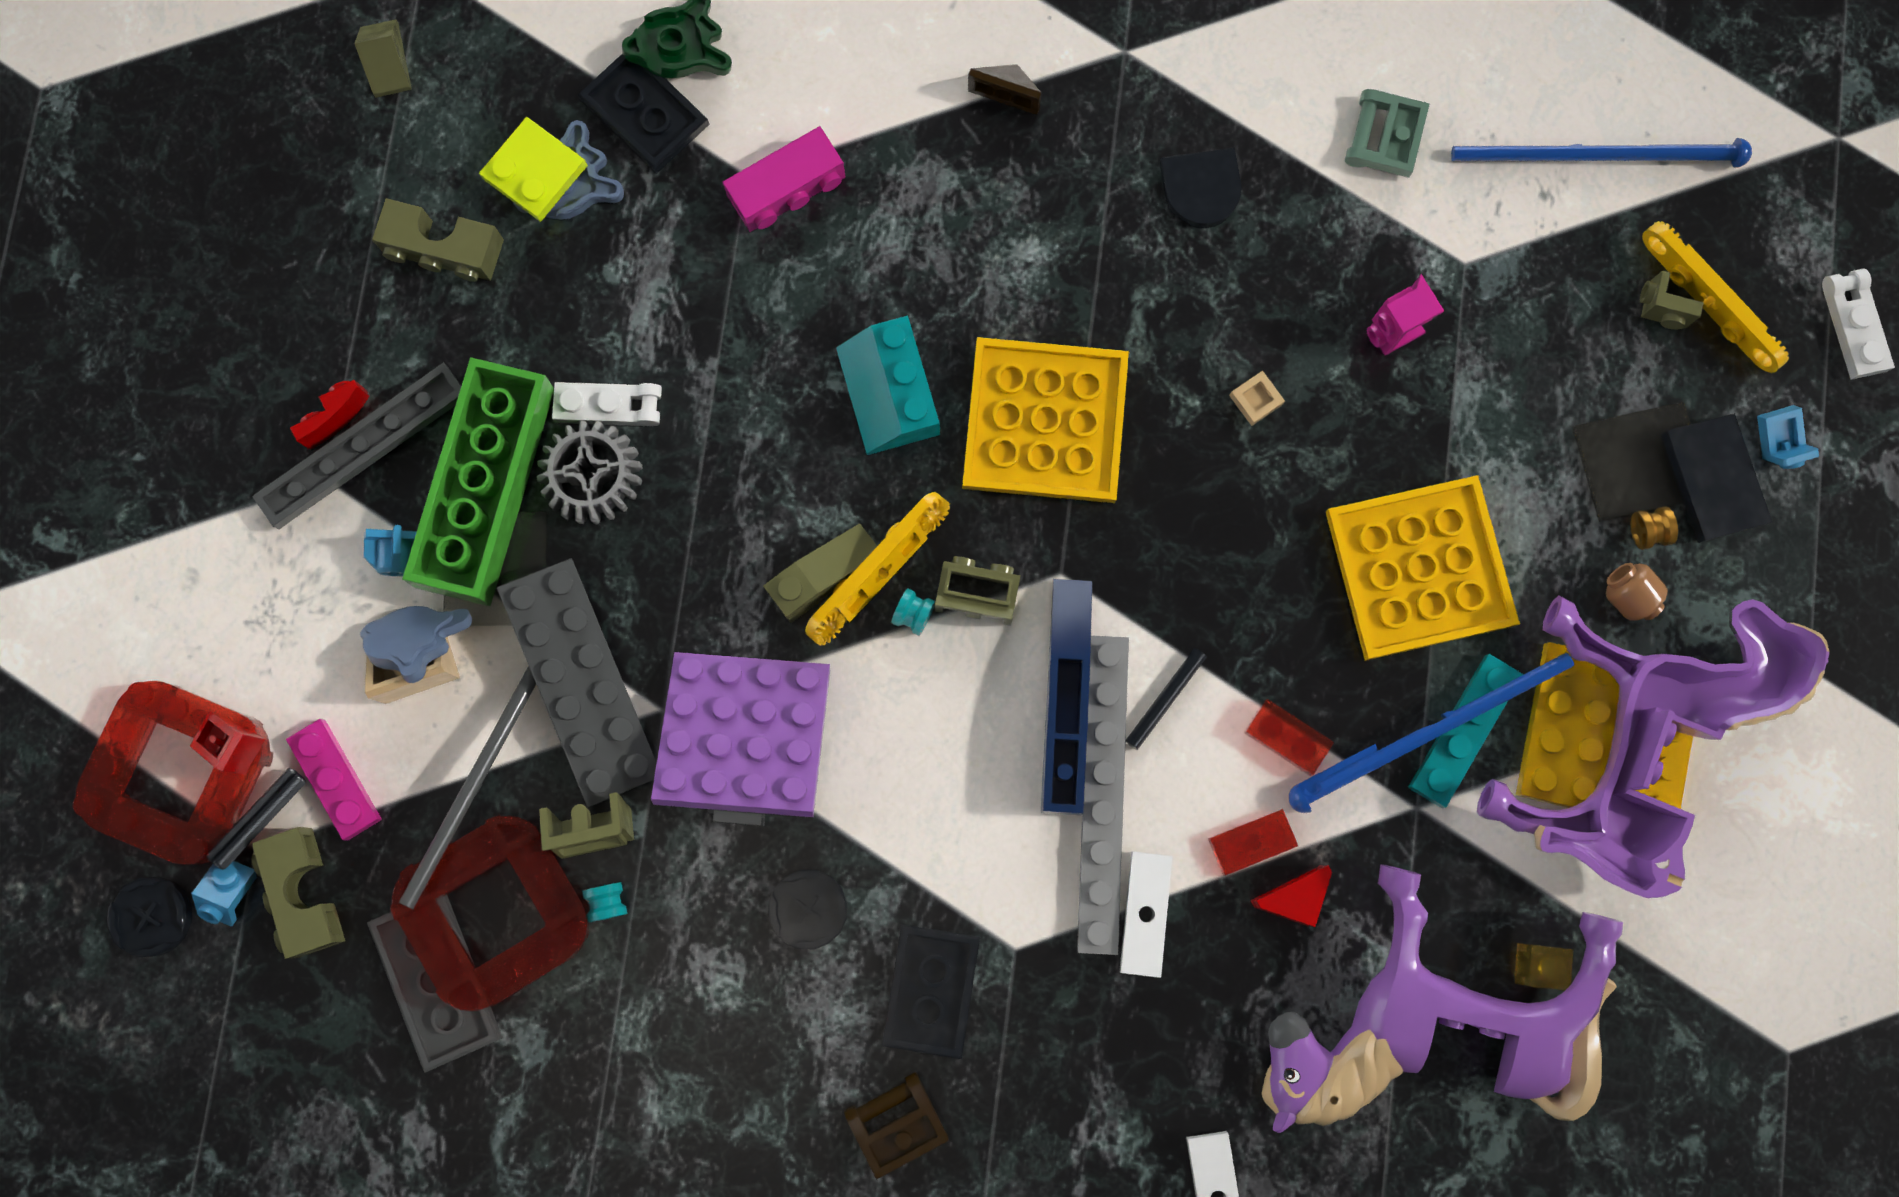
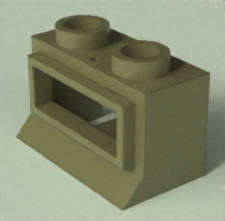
M954 556L952 562H943L935 601L936 612L943 613V609L965 612V616L975 619H981V616L1004 620L1003 625L1011 626L1021 576L1013 574V567L991 564L989 570L975 567L976 561L973 559ZM951 574L1007 584L1009 587L1006 601L949 591Z
M617 792L609 794L611 811L591 815L590 811L583 804H577L572 808V819L560 821L547 807L541 808L539 813L542 851L551 850L563 859L627 845V841L634 840L632 810Z

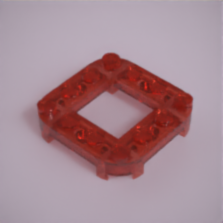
M161 681L135 682L119 698L79 779L76 788V798L73 801V809L91 828L167 861L186 865L209 862L206 857L207 853L240 819L263 767L271 766L274 752L270 751L268 735L262 727L264 724L252 716L235 711L177 685ZM209 711H212L265 738L246 775L224 772L213 768L188 822L132 799L130 795L124 793L157 723L194 738Z
M499 815L485 820L486 823L449 844L413 910L398 902L420 862L415 865L410 864L399 874L401 876L393 890L390 908L394 920L399 922L437 990L435 992L445 1003L460 1010L481 1011L499 1004L572 959L581 950L589 936L587 911L551 850L542 851L541 832L530 822L519 817ZM508 859L546 925L544 928L476 968L437 900Z

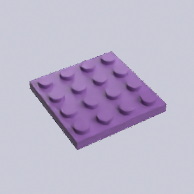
M674 652L651 795L653 805L814 817L830 664Z

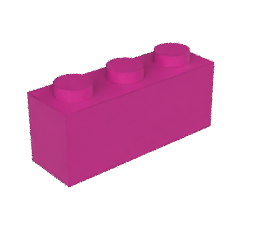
M821 126L726 179L723 181L727 197L749 232L757 228L765 229L777 220V216L789 209L795 211L802 208L809 202L810 197L821 191L828 192L833 190L846 176L842 159Z

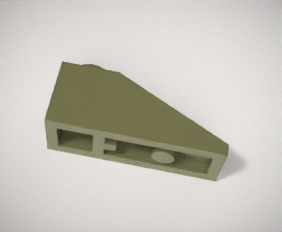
M859 523L797 560L763 585V587L788 621L792 623L830 595L836 585L843 579H847L877 545Z

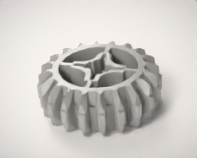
M586 421L580 422L578 432H575L570 425H566L565 432L568 436L562 439L558 434H553L552 439L557 445L554 448L543 446V452L549 456V459L537 461V465L546 471L537 476V481L540 484L546 485L540 491L541 495L545 499L552 498L549 506L554 511L561 509V516L567 520L575 514L576 522L584 524L589 514L591 521L594 524H599L601 520L600 513L603 512L609 520H614L615 514L612 509L617 506L621 511H627L628 507L622 500L625 496L629 499H636L637 494L630 486L642 484V479L633 474L643 469L640 461L633 460L639 454L638 450L635 447H628L630 439L627 435L624 434L618 437L619 431L614 426H610L605 431L604 425L600 421L595 422L591 431ZM593 445L603 446L614 451L618 462L610 463L608 459L598 460L597 454L593 451ZM578 450L576 460L572 464L564 466L567 459ZM591 463L597 472L596 474L592 473L594 476L588 481L583 476V473L587 472L586 469L591 467ZM616 479L613 487L602 496L604 484ZM569 482L572 486L582 485V490L586 494L587 500H577L567 496L562 483Z

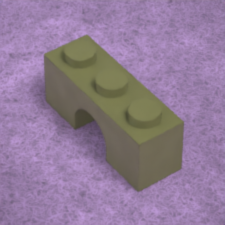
M385 199L372 241L383 252L382 255L385 258L398 263H405L406 259L419 262V266L433 272H441L442 269L454 271L456 276L467 281L476 282L478 278L491 281L504 241L495 226L458 217L453 232L447 238L433 241L429 240V232L433 221L422 207Z
M296 827L253 842L254 854H252L251 858L252 865L256 874L262 877L265 888L262 896L263 903L267 912L273 916L277 929L274 931V941L277 949L284 954L285 959L302 957L345 942L335 904L326 903L308 907L300 900L298 895V884L302 876L312 869L323 866L313 829Z

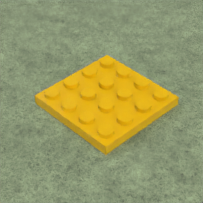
M977 337L962 489L1115 503L1117 500L1129 351Z
M1478 475L1338 506L1326 511L1365 661L1511 628L1520 624Z
M1552 642L1545 643L1540 666L1566 652L1568 653L1566 646ZM1573 658V667L1542 682L1535 688L1515 794L1516 796L1567 808L1583 802L1595 790L1605 771L1612 746L1619 697V685L1607 671L1589 662L1577 661ZM1676 731L1672 742L1667 747L1663 746L1658 761L1663 762V771L1659 780L1654 785L1650 784L1649 789L1635 791L1681 809L1693 736Z

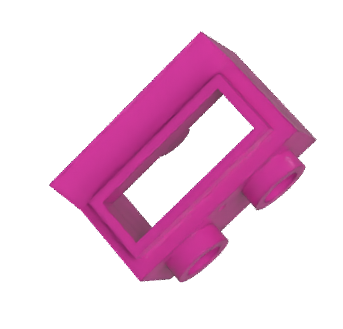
M1422 274L1412 286L1388 298L1373 317L1372 325L1367 328L1370 341L1375 347H1380L1384 355L1424 335L1425 330L1422 325L1444 312V309Z

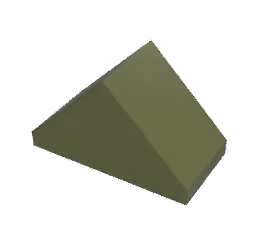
M395 19L360 27L354 44L373 95L377 98L412 90L398 21Z

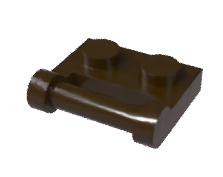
M916 1072L905 1077L906 1082L857 1108L853 1105L844 1110L847 1122L876 1180L949 1141V1136ZM914 1097L918 1108L869 1134L865 1122Z

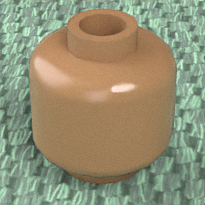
M1625 563L1609 575L1606 597L1624 618L1630 621L1643 618L1651 620L1663 611L1665 607L1663 602L1666 600L1668 590L1664 582L1649 566L1642 563Z

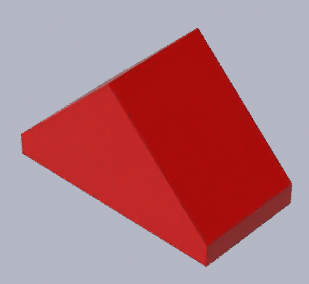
M209 711L190 747L214 768L224 772L246 775L265 738L217 713Z
M1320 865L1250 901L1254 908L1306 926L1316 927L1332 871L1329 865Z

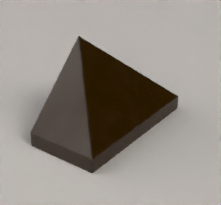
M1018 64L970 69L968 74V92L1035 115L1038 114L1041 91Z

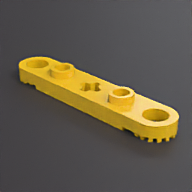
M1658 221L1644 231L1642 239L1646 248L1670 273L1671 280L1676 285L1683 287L1694 300L1704 302L1703 309L1721 327L1724 337L1730 342L1736 343L1755 365L1766 372L1774 373L1789 360L1787 356L1789 355L1788 351H1784L1786 347L1780 346L1782 342H1776V337H1771L1766 332L1768 327L1689 244L1684 245L1682 239L1678 238L1680 235L1673 233L1675 231L1673 227L1669 229V224L1665 225L1664 222Z
M931 492L924 496L900 522L895 523L888 530L886 538L847 579H843L836 585L833 594L808 621L805 630L806 635L820 646L821 644L825 645L826 642L830 643L831 637L835 639L836 636L834 634L841 632L839 629L843 628L846 621L850 623L922 546L928 539L926 535L931 530L934 531L936 525L938 527L941 525L939 521H944L945 518L943 516H947L949 513V502L937 492Z

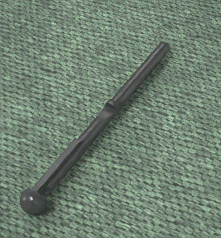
M529 666L398 902L401 905L412 910L414 909L534 690L536 682Z

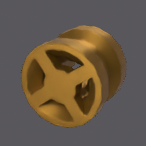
M1669 507L1657 508L1654 513H1648L1644 510L1633 513L1630 523L1631 533L1639 549H1650L1656 543L1664 546L1676 543L1678 524L1673 511Z

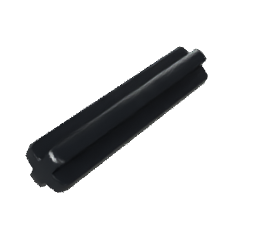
M292 768L286 769L207 853L206 857L219 869H226L305 785L306 780Z

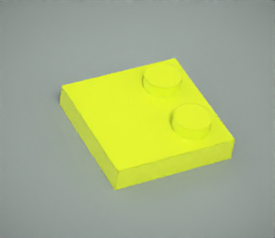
M526 117L479 174L483 180L541 222L588 165L584 158Z

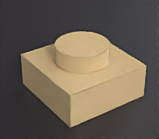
M1263 371L1233 390L1229 395L1251 426L1278 409L1285 402Z

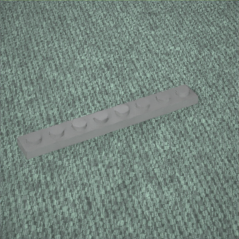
M1091 636L1077 953L1118 955L1129 637Z

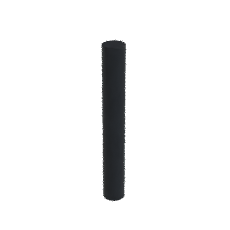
M1196 648L1192 650L1127 737L1125 742L1136 750L1140 748L1207 658L1203 652Z

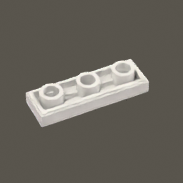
M1131 852L1120 973L1161 978L1173 856ZM1144 906L1149 907L1152 911V917L1147 922H1143L1139 917V911Z
M1222 1131L1186 1137L1196 1197H1211L1215 1191H1222L1223 1197H1239L1228 1132Z

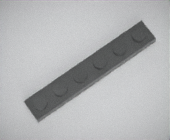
M443 362L252 496L272 526L281 529L456 406L462 385L450 368Z

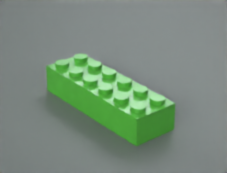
M470 357L402 580L414 588L491 606L554 394V387L545 375Z

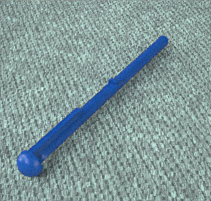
M1736 138L1733 144L1453 146L1451 150L1452 161H1731L1734 168L1745 165L1752 156L1750 143L1742 138Z
M1566 652L1455 711H1447L1441 714L1443 720L1416 730L1380 750H1377L1376 744L1313 777L1296 784L1289 792L1288 798L1291 807L1299 813L1312 812L1310 803L1573 667L1574 662L1571 656Z

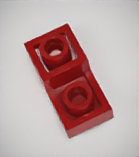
M355 380L341 381L329 388L328 393L319 396L325 409L324 411L311 412L300 419V423L290 427L296 441L309 450L324 443L343 429L357 415L370 396L367 390Z

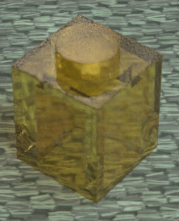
M1517 943L1515 984L1566 990L1571 985L1573 950Z

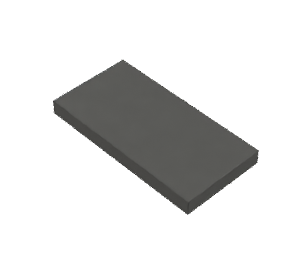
M440 890L419 899L413 910L403 906L367 922L424 1073L503 1038L445 890Z

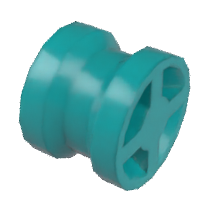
M907 588L898 603L891 623L896 626L905 625L910 627L913 634L920 636L932 614L935 600L930 598L923 600L916 596L915 591Z
M622 882L582 891L583 899L588 901L590 908L587 913L588 923L628 914L627 908L621 903L620 894L623 891Z

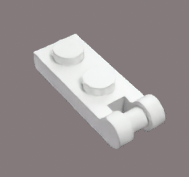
M1864 268L1851 271L1848 276L1844 277L1840 274L1826 276L1822 282L1825 299L1851 380L1888 372L1895 368L1870 290L1871 275ZM1845 291L1851 292L1852 301L1846 300Z
M555 382L552 420L555 423L580 424L581 421H586L587 424H595L596 421H600L603 425L658 426L660 423V412L656 410L657 400L661 399L662 386L652 383L626 385ZM633 400H642L641 410L632 411Z

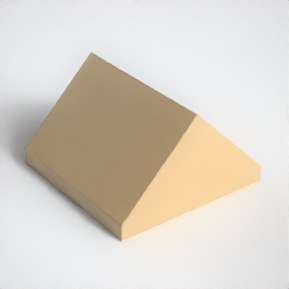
M448 637L445 638L449 645L448 652L429 662L426 666L425 676L415 683L406 682L397 670H386L376 667L366 655L365 694L368 699L387 704L459 679V672Z

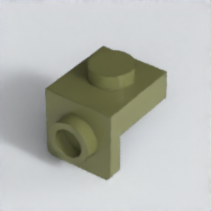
M1661 271L1651 281H1646L1642 288L1640 303L1644 305L1641 317L1661 322V325L1668 329L1678 330L1687 328L1701 317L1704 302L1666 293L1670 273Z

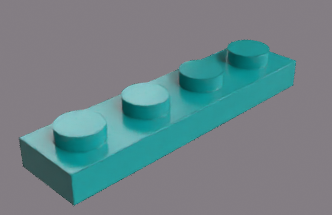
M1491 654L1485 655L1453 711L1523 674ZM1508 701L1437 737L1408 788L1440 808H1446Z

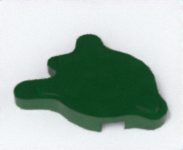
M688 0L680 6L653 10L644 16V22L639 28H636L633 34L622 42V54L626 60L639 64L651 73L664 78H681L701 71L725 76L729 74L732 67L731 57L711 45V43L719 41L722 37L721 26L708 16L711 9V0Z

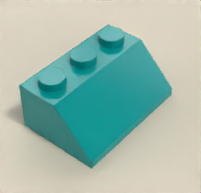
M908 315L871 325L836 347L867 455L940 435L939 419Z

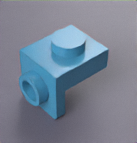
M1791 405L1757 416L1762 459L1777 464L1783 469H1793L1803 466L1806 460L1819 457L1818 448L1806 444L1801 407Z
M235 861L224 870L212 864L191 893L198 916L211 924L221 922L228 926H233L237 920L235 908L257 878L255 870Z

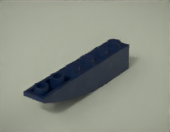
M1053 579L1041 813L1083 814L1090 681L1092 581Z

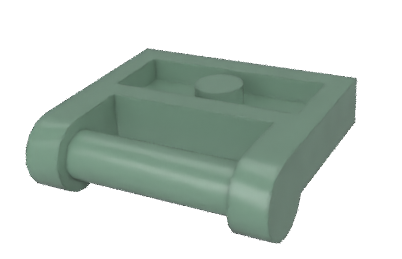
M1374 89L1363 90L1359 105L1362 108L1352 147L1348 148L1346 152L1345 163L1352 167H1369L1409 178L1414 170L1430 103ZM1382 109L1386 110L1387 114L1376 152L1368 150L1367 145L1376 110Z

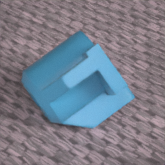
M395 525L393 530L366 529L364 532L363 558L380 575L403 576L417 531H402L400 525Z

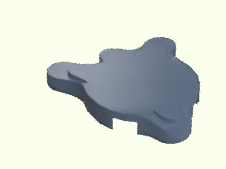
M578 120L571 122L564 136L559 141L584 158L588 166L545 216L550 219H570L583 213L595 203H617L624 197V189L619 181L598 175V171L606 166L607 158L602 151L589 145V130L586 124ZM514 203V205L519 211L523 213H528L520 206H518L516 203Z
M410 606L398 609L378 620L368 623L361 630L360 636L363 640L364 651L373 665L386 670H397L406 682L415 683L425 676L426 666L429 662L448 652L449 645L445 638L469 628L472 623V617L467 609L439 612L424 606Z

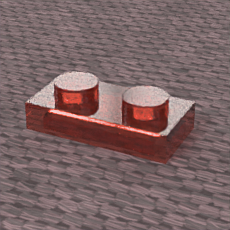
M1268 699L1264 700L1244 731L1246 735L1309 776L1315 774L1334 743Z
M1283 809L1208 838L1223 876L1298 846Z

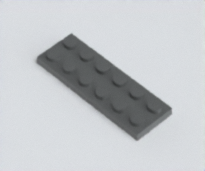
M572 558L497 587L587 808L609 799V794L617 792L621 794L654 780L657 762Z

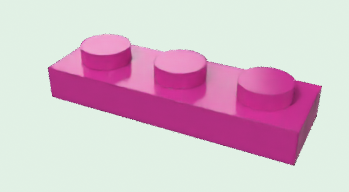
M318 719L286 739L342 840L348 841L382 820L326 720Z

